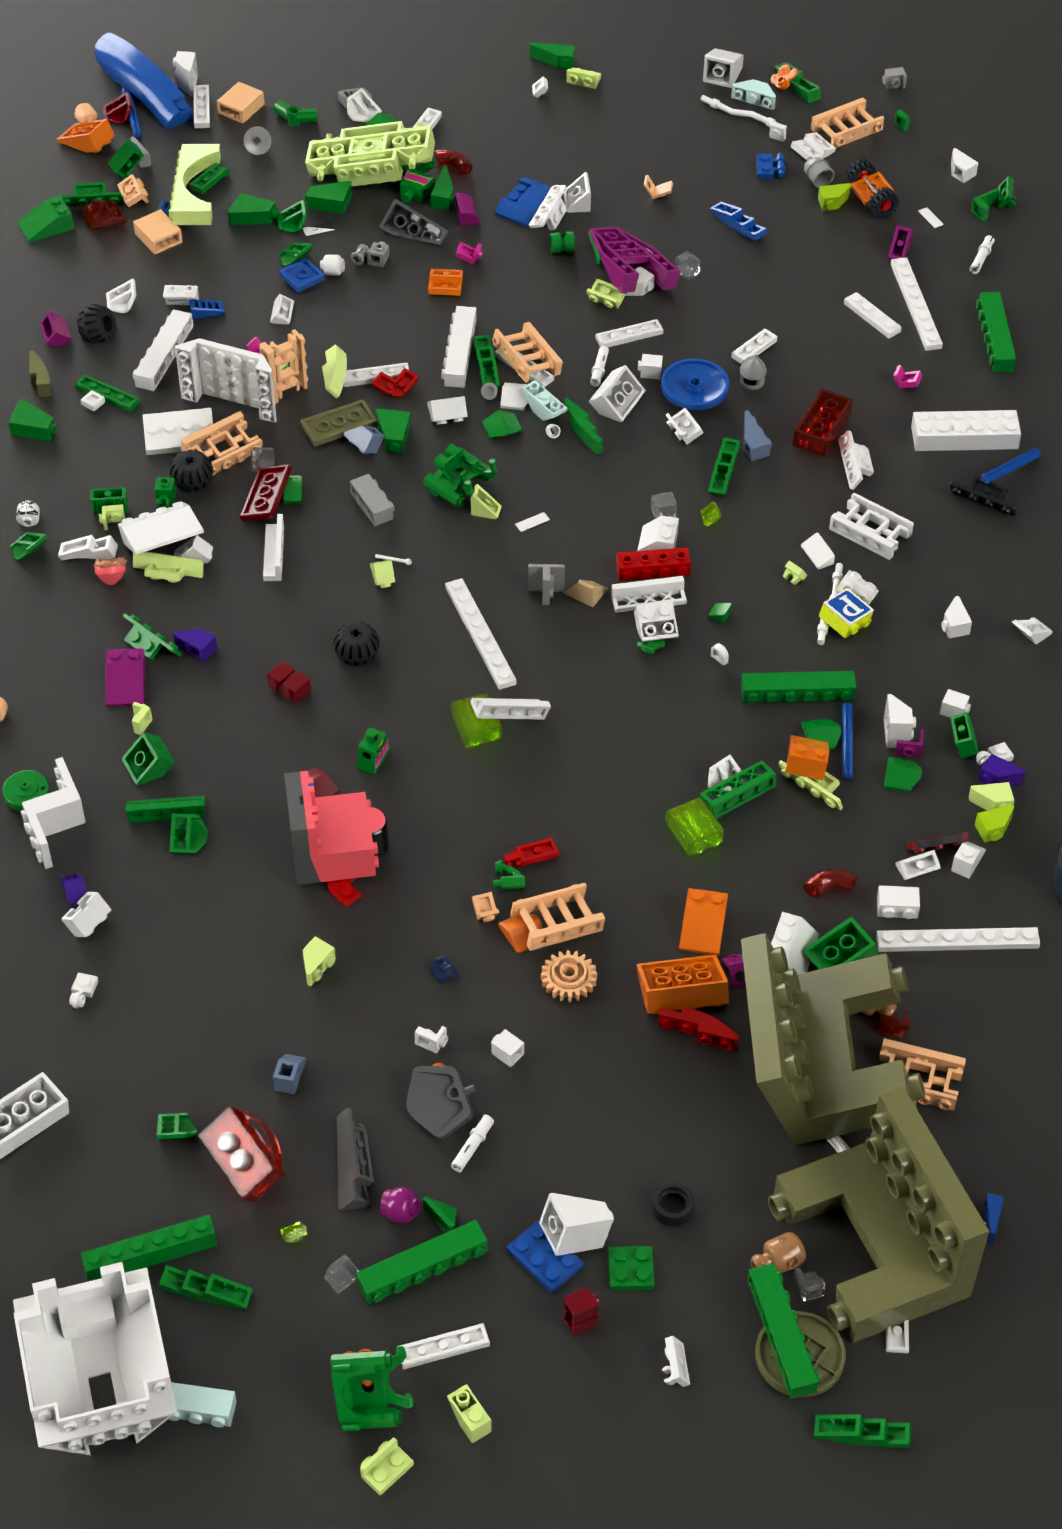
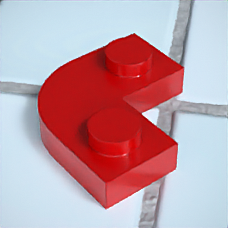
M406 368L402 370L396 379L380 372L372 382V387L388 397L399 398L405 396L419 380V376Z
M357 878L328 881L330 894L346 908L361 897V893L350 884Z

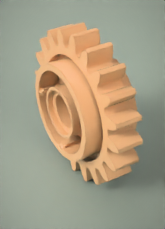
M567 950L566 955L559 951V957L552 954L551 961L545 960V966H542V987H546V993L553 992L552 998H556L559 995L560 1001H563L565 997L568 998L569 1002L572 1001V997L579 1001L580 995L586 998L587 991L592 993L593 986H596V966L592 965L591 959L585 960V954L578 957V951H575L573 955L570 954L569 950Z

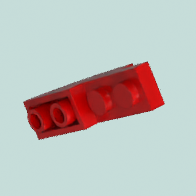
M685 1006L682 1007L681 1012L664 1008L660 1009L658 1026L668 1030L682 1031L686 1034L697 1035L696 1042L706 1046L711 1045L724 1050L737 1051L739 1036L716 1018Z

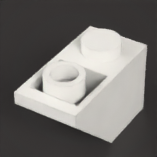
M954 148L951 158L952 176L965 183L976 176L978 162Z

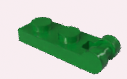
M214 163L189 184L190 189L203 195L219 180L227 177L230 169Z

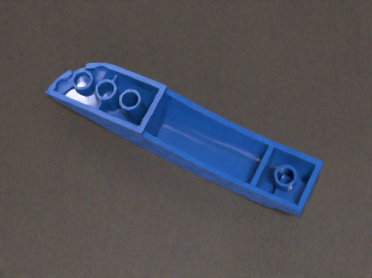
M109 32L97 41L95 57L99 65L116 84L119 83L134 94L153 113L166 130L193 119V109L184 100V94L145 54L124 39Z

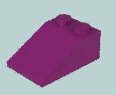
M144 648L106 650V707L132 706L134 702L144 704L146 676Z

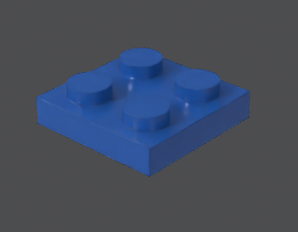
M307 258L279 270L280 276L297 293L325 280V275Z

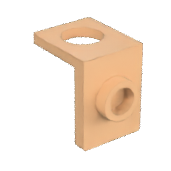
M646 175L644 187L651 198L655 199L670 194L673 182L669 181L655 186L649 175Z

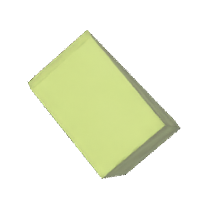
M476 484L471 495V515L497 519L502 505Z

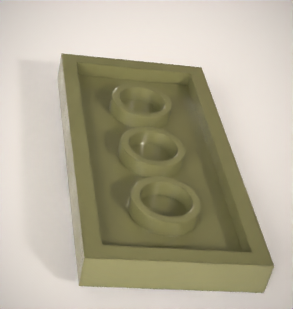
M363 399L300 420L303 430L314 447L345 437L343 435L344 432L354 428L377 426L376 418Z

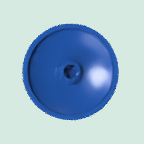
M695 358L684 359L671 364L664 371L661 378V390L669 402L680 408L705 410L717 406L726 398L729 391V378L719 365L711 361Z

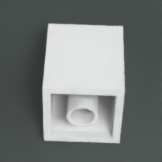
M714 48L704 58L703 82L732 88L743 68L744 55Z
M550 1193L539 1224L555 1255L559 1256L603 1248L614 1217L605 1202Z

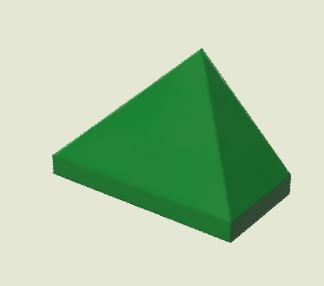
M425 1196L423 1198V1210L445 1232L455 1229L457 1208Z

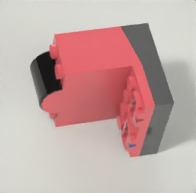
M308 771L284 773L297 885L376 876L375 868L379 867L378 858L384 856L389 849L386 815L380 809L371 807V801L366 799L365 792L315 798L313 777L309 778Z

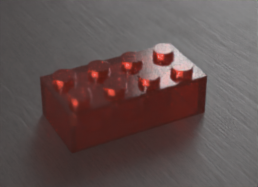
M821 388L795 428L792 446L825 456L851 415L853 399Z

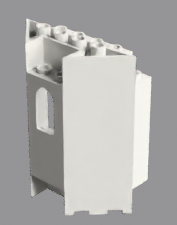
M122 1262L100 1267L101 1279L58 1289L55 1278L33 1283L34 1295L13 1300L18 1342L38 1447L91 1456L89 1445H101L105 1441L124 1439L134 1434L137 1444L177 1413L147 1268L125 1273ZM111 1373L116 1405L94 1410L88 1379Z

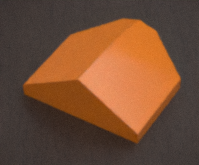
M530 914L537 929H542L543 923L537 915ZM521 915L513 918L510 917L498 923L499 928L517 954L528 950L527 940L530 931Z

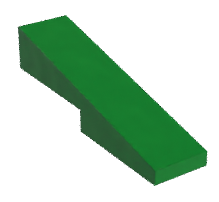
M785 62L774 66V71L778 73L779 68L785 64H788L791 70L797 68ZM798 69L796 77L790 80V86L807 103L821 99L820 87L803 78V72Z

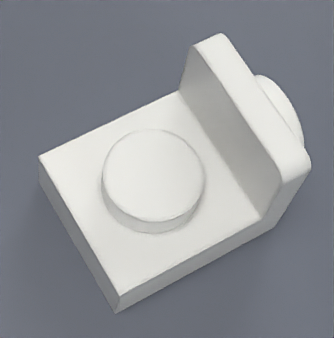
M419 1026L415 1031V1044L436 1054L448 1041L447 1028L444 1026L441 1027L437 1034L430 1029H424Z

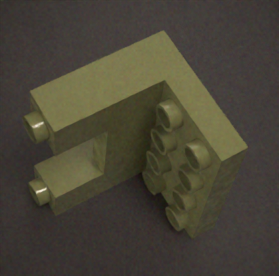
M765 933L741 939L756 1083L795 1146L872 1128L870 1117L876 1114L879 1095L901 1086L905 1088L917 1109L916 1100L925 1099L923 1081L919 1073L908 1075L902 1060L856 1070L849 1015L901 1003L900 993L909 991L908 980L903 966L893 968L887 954L884 953L797 975L794 968H788V961L783 947L773 948Z
M903 1086L879 1095L876 1114L870 1117L872 1134L870 1138L866 1139V1143L777 1175L774 1195L768 1197V1204L774 1218L777 1221L785 1219L788 1226L840 1206L844 1208L877 1267L876 1270L837 1284L836 1303L827 1306V1313L831 1324L837 1331L845 1329L852 1343L883 1332L890 1326L893 1328L903 1324L906 1320L911 1321L971 1297L989 1234L987 1226Z

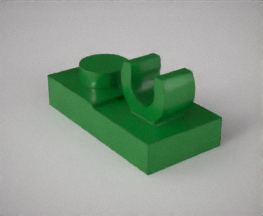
M1008 176L998 186L1000 190L998 207L1001 209L1006 205L1010 208L1016 205V202H1014L1016 197L1013 195V178Z

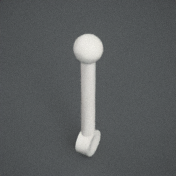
M375 554V558L401 562L406 565L412 563L409 558L405 560Z

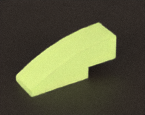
M335 344L325 351L327 363L322 366L326 390L335 398H338L345 381L347 357L346 353Z

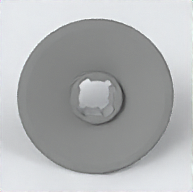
M252 127L244 135V146L251 154H264L271 146V136L263 127ZM256 137L260 139V142L257 144L254 142Z

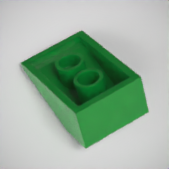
M61 196L44 200L17 222L28 243L74 229L72 213Z
M850 917L803 949V953L818 970L878 955L876 943L853 917Z

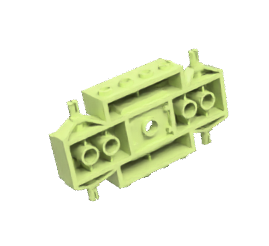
M402 121L345 128L341 130L340 137L332 138V134L329 133V135L326 134V139L310 141L305 164L310 177L317 176L318 181H323L324 175L336 174L338 182L351 181L352 186L396 182L401 180L403 169L401 165H409L410 169L412 167L415 169L416 163L432 161L435 146L434 135L431 125L423 126V123L420 121L416 123L414 128H404Z

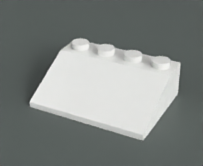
M176 502L169 508H158L156 512L150 514L149 512L142 513L135 519L126 518L122 520V523L118 524L123 544L134 554L146 552L204 533L190 506L183 502Z

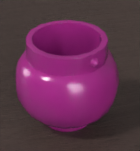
M407 1187L387 1189L381 1198V1214L394 1223H408L418 1215L420 1200L417 1199L414 1191Z

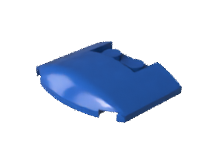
M528 177L519 179V183L505 198L502 197L495 210V215L529 227L531 220L552 186Z

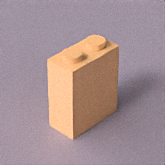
M241 82L235 84L217 100L218 114L240 123L247 121L265 104L263 91Z
M161 209L133 221L135 235L154 254L182 243L181 229L177 225H173L172 220Z

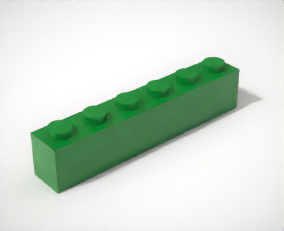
M981 292L979 299L976 300V309H979V320H982L981 330L984 332V342L987 343V354H990L989 364L993 367L994 372H1014L1016 356L1000 292Z
M854 671L742 673V702L855 700L856 682Z
M209 1214L82 1252L81 1257L89 1282L102 1278L100 1267L122 1262L124 1272L126 1273L217 1246V1240Z
M471 1221L356 1272L357 1284L367 1304L380 1302L386 1296L400 1293L406 1287L420 1284L433 1275L438 1276L453 1266H461L465 1261L473 1257H481L488 1251L487 1239L477 1221Z
M774 1263L749 1269L747 1281L790 1399L816 1393L818 1383H820V1376L817 1369L814 1370L811 1364L813 1358L810 1350L805 1348V1336L803 1330L798 1329L796 1311L794 1309L791 1310L789 1305L791 1302L790 1295L782 1286L783 1277L781 1271L776 1270Z

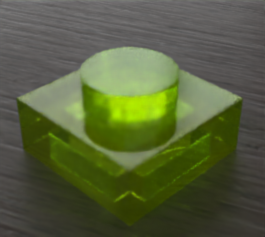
M713 501L700 511L703 522L708 527L722 517L718 504Z
M301 1222L280 1230L283 1239L288 1243L298 1242L303 1239V1236L308 1234L305 1225Z

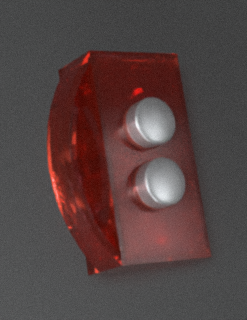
M229 1106L199 1134V1137L239 1195L245 1200L256 1203L286 1175L282 1169L281 1151L275 1135L266 1123L253 1114ZM250 1120L256 1121L263 1128L270 1142L271 1152L264 1137L249 1123Z

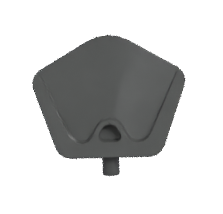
M418 1066L412 1072L406 1103L407 1110L410 1116L432 1136L443 1140L473 1119L474 1111L468 1095L477 1091L474 1084L465 1087L461 1075L452 1066Z

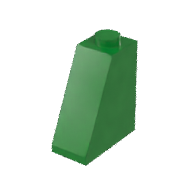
M351 181L310 186L309 191L305 193L307 209L344 214L352 196Z
M240 193L227 212L228 224H270L277 217L278 209H276L275 201Z
M23 399L19 400L8 421L10 434L15 436L50 441L57 430L52 416Z
M377 408V426L379 432L384 435L383 444L385 450L403 453L411 426L410 412Z

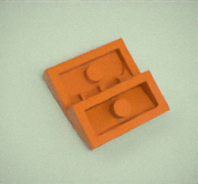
M431 269L428 294L461 296L463 270Z

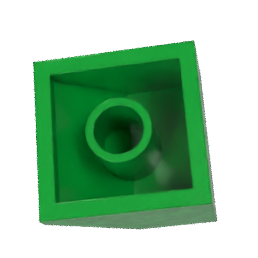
M146 732L139 736L121 758L133 781L138 786L164 776L175 763L161 737Z

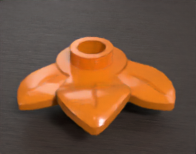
M788 64L783 65L779 68L777 74L771 76V83L780 90L787 89L790 86V80L796 77L798 69L791 70Z

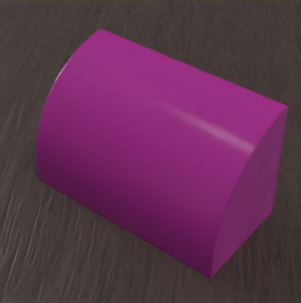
M455 193L460 225L480 224L473 198L465 193Z
M48 311L40 322L46 344L54 347L66 345L72 340L66 319Z

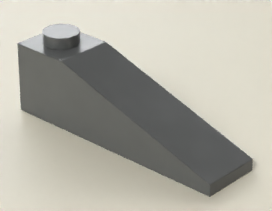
M394 199L379 226L394 236L442 245L449 232L397 199Z

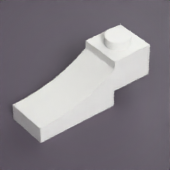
M92 535L61 543L58 557L61 561L75 558L112 559L115 558L118 544L111 535L96 540Z

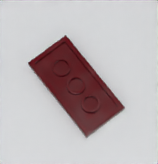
M290 464L258 469L240 515L242 521L274 518L292 471Z

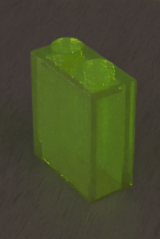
M487 693L451 702V714L465 747L502 738V725L499 719L477 718L470 703L472 698H489Z
M700 797L666 811L665 824L688 856L701 853L703 850L723 842V828Z

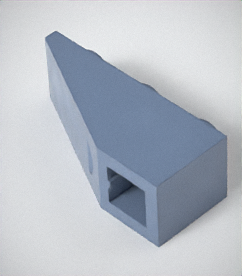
M748 410L745 411L743 451L750 461L770 456L771 440L765 436L762 427H759L755 417Z

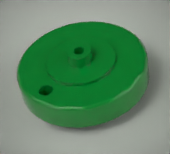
M24 770L14 773L5 781L2 793L9 807L17 811H23L22 802L49 794L50 786L43 774L33 770Z

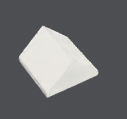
M587 172L570 184L563 193L566 212H590L591 191Z

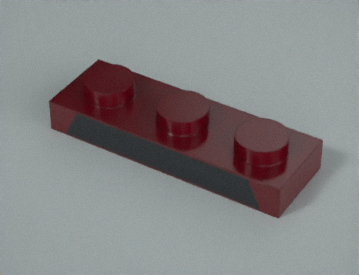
M968 832L906 842L907 850H914V853L925 852L926 847H932L933 850L944 848V844L951 843V847L959 846L963 841L969 840Z

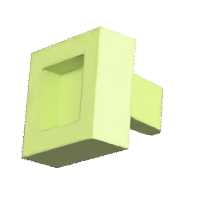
M788 561L785 565L786 570L783 577L788 580L790 576H793V579L790 581L793 585H796L800 580L804 581L808 576L803 569L791 561Z

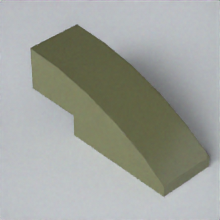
M31 350L29 351L31 385L37 386L39 397L52 396L48 370L41 358Z

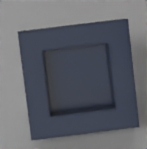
M442 955L434 963L430 964V971L440 984L458 975V970L447 956L444 957Z

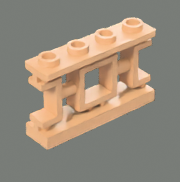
M295 329L292 330V334H287L288 341L278 346L273 341L270 342L269 346L266 342L259 344L260 354H263L272 369L275 404L279 403L278 398H283L282 391L294 387L297 391L300 390V387L304 390L308 389L307 364L305 362L306 351L304 349L305 339ZM290 362V367L280 371L281 365Z
M239 411L181 439V451L197 450L204 453L207 457L213 455L216 459L211 462L214 476L217 472L228 469L237 462H242L252 455H257L262 451L263 441L257 435L252 438L247 436L244 430L247 429L248 423L246 420L244 421V415ZM235 430L237 436L232 437L230 432ZM226 440L231 448L220 453L214 445ZM243 441L245 446L240 448L237 443ZM206 444L208 450L203 452L200 447Z
M883 1039L879 1061L889 1063L894 1062V1060H902L906 1063L905 1068L907 1072H909L910 1068L930 1073L928 1083H923L925 1099L916 1100V1102L953 1111L958 1091L950 1090L948 1087L950 1079L961 1081L966 1058ZM935 1070L947 1073L946 1079L934 1076ZM931 1085L943 1086V1093L930 1090Z

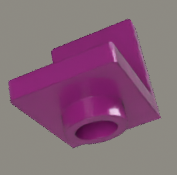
M921 728L919 742L897 740L895 755L920 758L924 729Z
M733 954L722 958V963L729 968L731 987L746 986L745 979L742 982L735 980V974L738 971H744L743 956L741 954Z

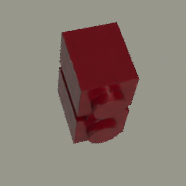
M284 661L267 673L270 689L280 694L282 693L286 700H290L295 704L311 692L310 679L299 671L295 672V669Z
M588 1286L564 1297L563 1319L573 1337L597 1326L600 1302L597 1295L591 1293Z

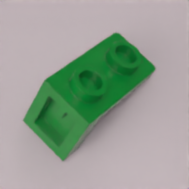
M998 188L977 196L972 200L971 212L982 222L988 219L989 206L998 202L1000 192Z

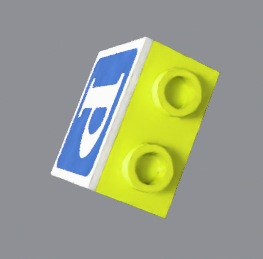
M846 588L823 603L819 617L846 638L851 634L855 635L859 629L866 628L871 623L874 609Z

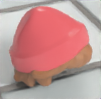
M124 557L107 560L96 558V562L93 565L95 567V574L105 584L115 585L126 571L125 564L127 560Z

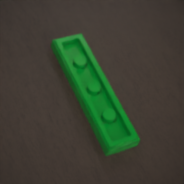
M84 375L75 383V389L86 394L92 390L104 396L105 402L130 413L140 404V398L87 375Z

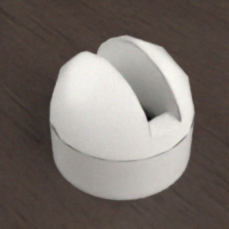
M549 424L546 427V434L549 437L557 438L560 435V427L556 424Z

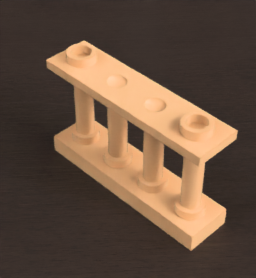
M860 98L813 116L811 130L814 133L824 130L831 137V145L837 148L883 130L884 117L880 116L874 119L865 111L866 100ZM861 115L867 122L861 124L855 117ZM849 120L854 127L848 128L842 122ZM836 125L842 131L835 133L830 126Z
M530 322L524 323L521 333L504 336L499 329H495L492 339L493 345L501 352L525 383L529 382L530 373L548 369L554 376L560 375L563 361ZM520 339H523L526 342L524 344H519L515 346H512L509 343L511 341H516ZM528 349H531L535 352L523 356H520L518 353L519 351H524ZM540 359L543 362L532 366H528V364L526 363L528 361Z
M586 883L575 884L527 899H519L512 903L511 917L521 915L530 931L527 940V947L530 951L603 931L605 922L603 913L592 914L583 899L587 887ZM576 901L584 917L574 919L566 903ZM558 906L566 922L556 924L547 908ZM540 911L548 927L537 929L529 913Z

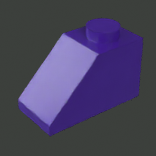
M203 629L175 631L173 633L174 644L201 662H204L217 650L216 636L211 632Z
M991 754L981 767L978 780L984 784L1009 782L1010 786L1022 785L1026 770Z
M80 872L60 877L69 905L79 906L77 902L87 893L83 876Z

